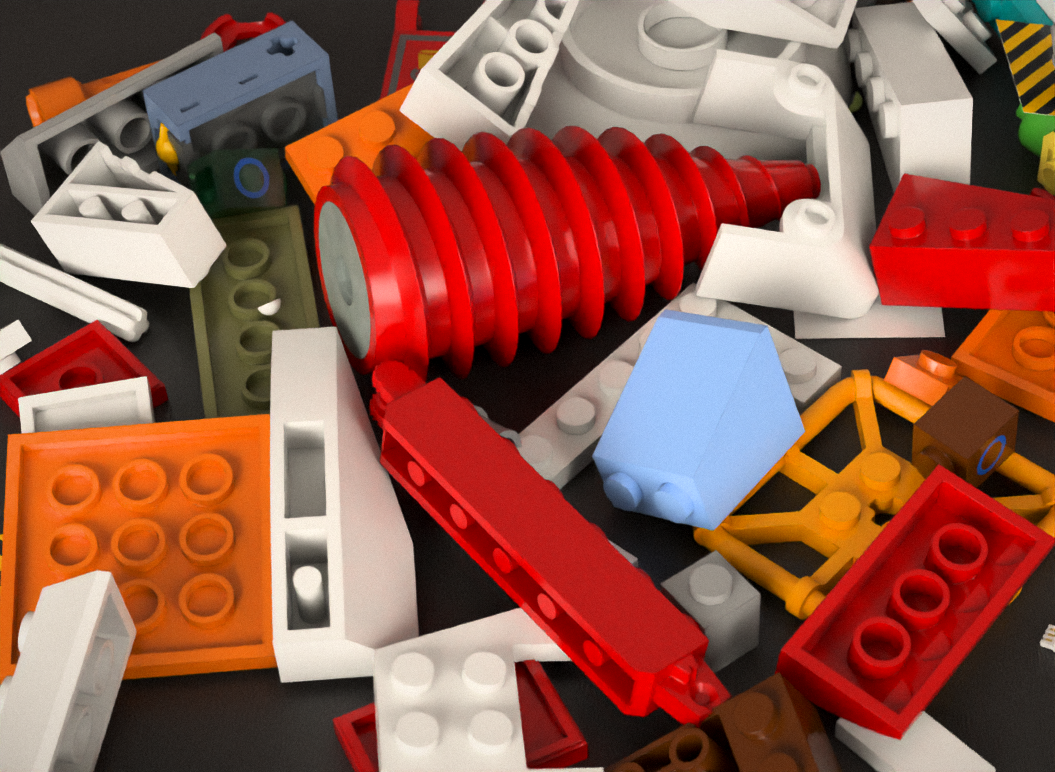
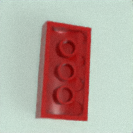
M938 464L780 651L775 674L780 672L807 700L836 716L878 734L901 740L1053 549L1055 537Z

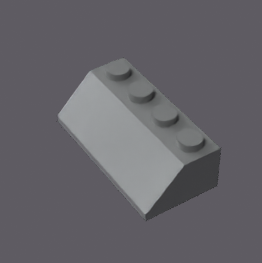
M214 32L17 136L0 151L12 195L35 216L98 141L107 145L112 154L122 159L128 156L135 160L140 169L148 174L159 169L142 90L223 53L221 37Z

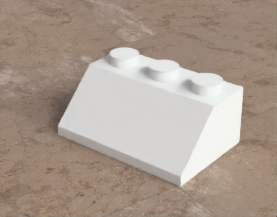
M96 570L42 588L35 612L28 611L25 614L18 636V648L21 654L14 675L6 676L0 686V772H94L137 633L111 572Z

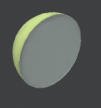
M857 91L854 92L849 101L848 109L851 113L856 112L862 106V97Z

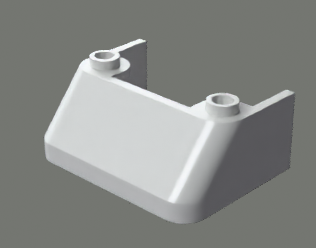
M716 49L692 114V122L805 140L807 164L810 163L817 169L821 182V192L816 199H798L788 204L780 219V232L722 223L696 284V296L847 319L864 316L869 312L879 294L869 248L876 233L870 146L866 136L831 79L818 67L808 63Z

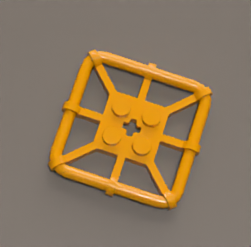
M868 369L852 370L851 377L844 378L831 386L800 415L805 433L714 531L692 526L694 539L699 545L705 546L711 553L717 550L738 572L785 601V610L801 620L811 615L890 522L888 521L882 526L874 523L875 515L882 513L896 515L925 481V478L910 462L882 446L874 402L913 424L932 406L884 381V378L870 375ZM853 403L862 452L837 474L802 453L801 450L849 404ZM1014 452L995 471L1036 495L996 497L993 499L1055 537V475ZM778 471L816 494L804 508L797 512L732 516ZM801 541L827 557L828 560L811 577L804 576L799 579L747 545ZM1022 588L1014 596L1011 602L1020 594Z

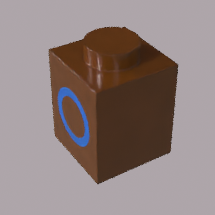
M964 376L913 424L911 465L917 468L919 473L926 479L939 464L974 487H979L1015 452L1019 410Z

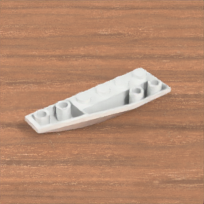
M337 327L272 331L270 393L273 647L281 683L373 676L374 649L419 637L413 542L388 471L380 464L381 451Z

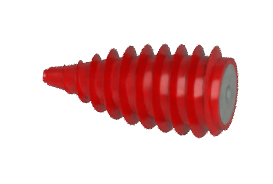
M566 126L560 129L552 140L539 130L528 127L515 132L507 144L492 133L479 132L473 134L468 139L462 151L444 138H433L425 143L417 159L403 147L396 144L387 145L378 153L373 163L372 171L367 164L357 157L346 156L341 158L334 167L329 185L322 186L318 191L314 208V239L319 276L332 325L337 327L348 361L358 373L362 375L373 373L375 366L380 365L381 361L396 360L397 362H403L405 366L408 365L409 370H414L426 382L429 359L440 356L454 377L462 380L467 378L471 370L474 347L483 345L496 364L501 367H508L514 360L517 351L518 334L525 332L539 351L550 354L556 349L559 342L562 320L565 318L569 320L573 328L583 338L591 339L597 335L601 328L604 304L607 302L610 303L622 319L630 322L636 320L640 315L644 303L646 285L651 283L661 297L666 300H673L680 292L684 267L694 262L698 269L703 270L722 223L758 229L774 220L780 221L785 208L791 202L798 199L818 198L821 192V182L815 166L810 163L804 164L800 160H758L748 155L741 156L738 159H725L718 151L709 146H699L688 153L677 140L663 133L654 134L643 143L634 133L621 127L606 129L596 139L583 128Z

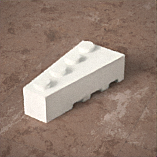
M486 0L421 69L399 111L434 138H444L453 143L460 151H462L468 139L473 134L479 132L492 133L507 144L515 132L525 128L579 0Z
M914 2L854 8L853 29H847L844 37V47L848 62L855 65L857 83L862 88L893 192L895 193L904 173L970 185L973 98L935 29L923 17Z

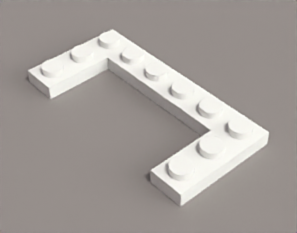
M692 283L519 434L522 447L516 448L521 457L544 479L552 481L559 489L564 487L593 461L592 455L658 316L666 309L767 325L799 415L831 386L841 381L842 366L725 300L696 296V284ZM609 540L634 567H638V558Z

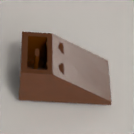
M780 672L713 708V712L701 722L700 728H696V725L688 722L604 769V772H842L816 708Z

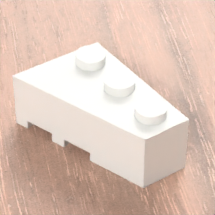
M99 141L31 220L64 271L71 274L195 288L198 282L209 273L210 267L227 246L192 190L156 171H153L151 174L146 173L140 169L135 160L128 156L122 159L112 154L107 145Z

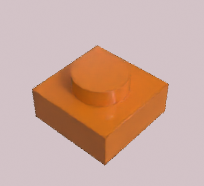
M921 350L920 355L894 357L884 381L933 406L963 377L954 373L957 364L952 360L932 351Z

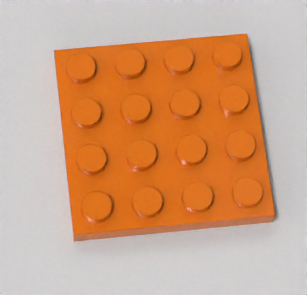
M270 414L8 435L0 588V686L6 676L14 675L21 654L18 648L20 626L28 611L35 612L42 588L96 570L112 573L137 630L122 680L278 667L273 647Z

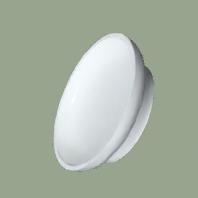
M579 0L570 24L562 37L553 65L544 80L538 101L525 127L539 130L550 140L560 129L566 126L583 128L596 139L606 129L621 127L634 133L643 143L654 134L663 133L677 140L688 153L696 147L709 146L718 151L725 159H738L741 156L748 155L758 160H800L805 163L807 161L805 140L692 122V114L716 49L812 64L821 69L831 79L847 107L852 97L853 88L851 68L844 47V41L835 49L713 27L695 16L685 13L668 0Z

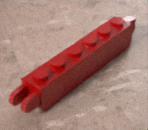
M387 360V362L381 361L380 365L375 366L372 376V387L376 388L377 394H373L372 399H370L369 410L370 416H373V421L377 420V425L383 430L380 464L624 714L646 717L661 707L683 725L689 722L696 725V728H700L701 722L713 712V708L731 699L730 693L704 661L709 639L702 633L697 622L688 614L681 613L655 587L653 581L644 570L634 567L609 542L599 526L589 523L564 499L562 492L556 484L544 479L521 457L518 449L509 439L501 437L478 415L476 408L467 398L459 396L441 377L426 383L414 370H409V366H405L403 362Z

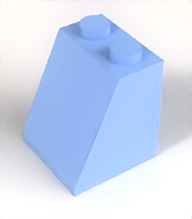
M667 309L658 316L592 455L604 483V492L612 502L613 507L714 531L805 433L768 326Z

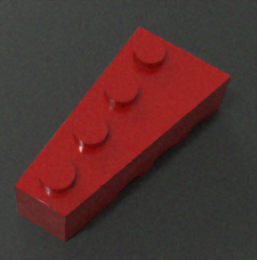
M903 174L869 245L882 305L1055 312L1054 199Z

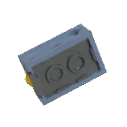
M293 21L142 90L161 175L192 190L204 209L241 192L234 180V169L240 160L254 158L260 161L266 168L270 178L291 167L285 158L286 146L338 121L329 54ZM249 163L243 165L240 169L239 179L242 186L248 189L264 181V175L258 166Z

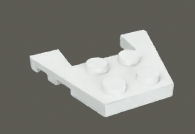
M521 608L374 649L373 683L379 772H604V768L528 769L526 767L514 662H524L523 660L535 659V661L572 660Z

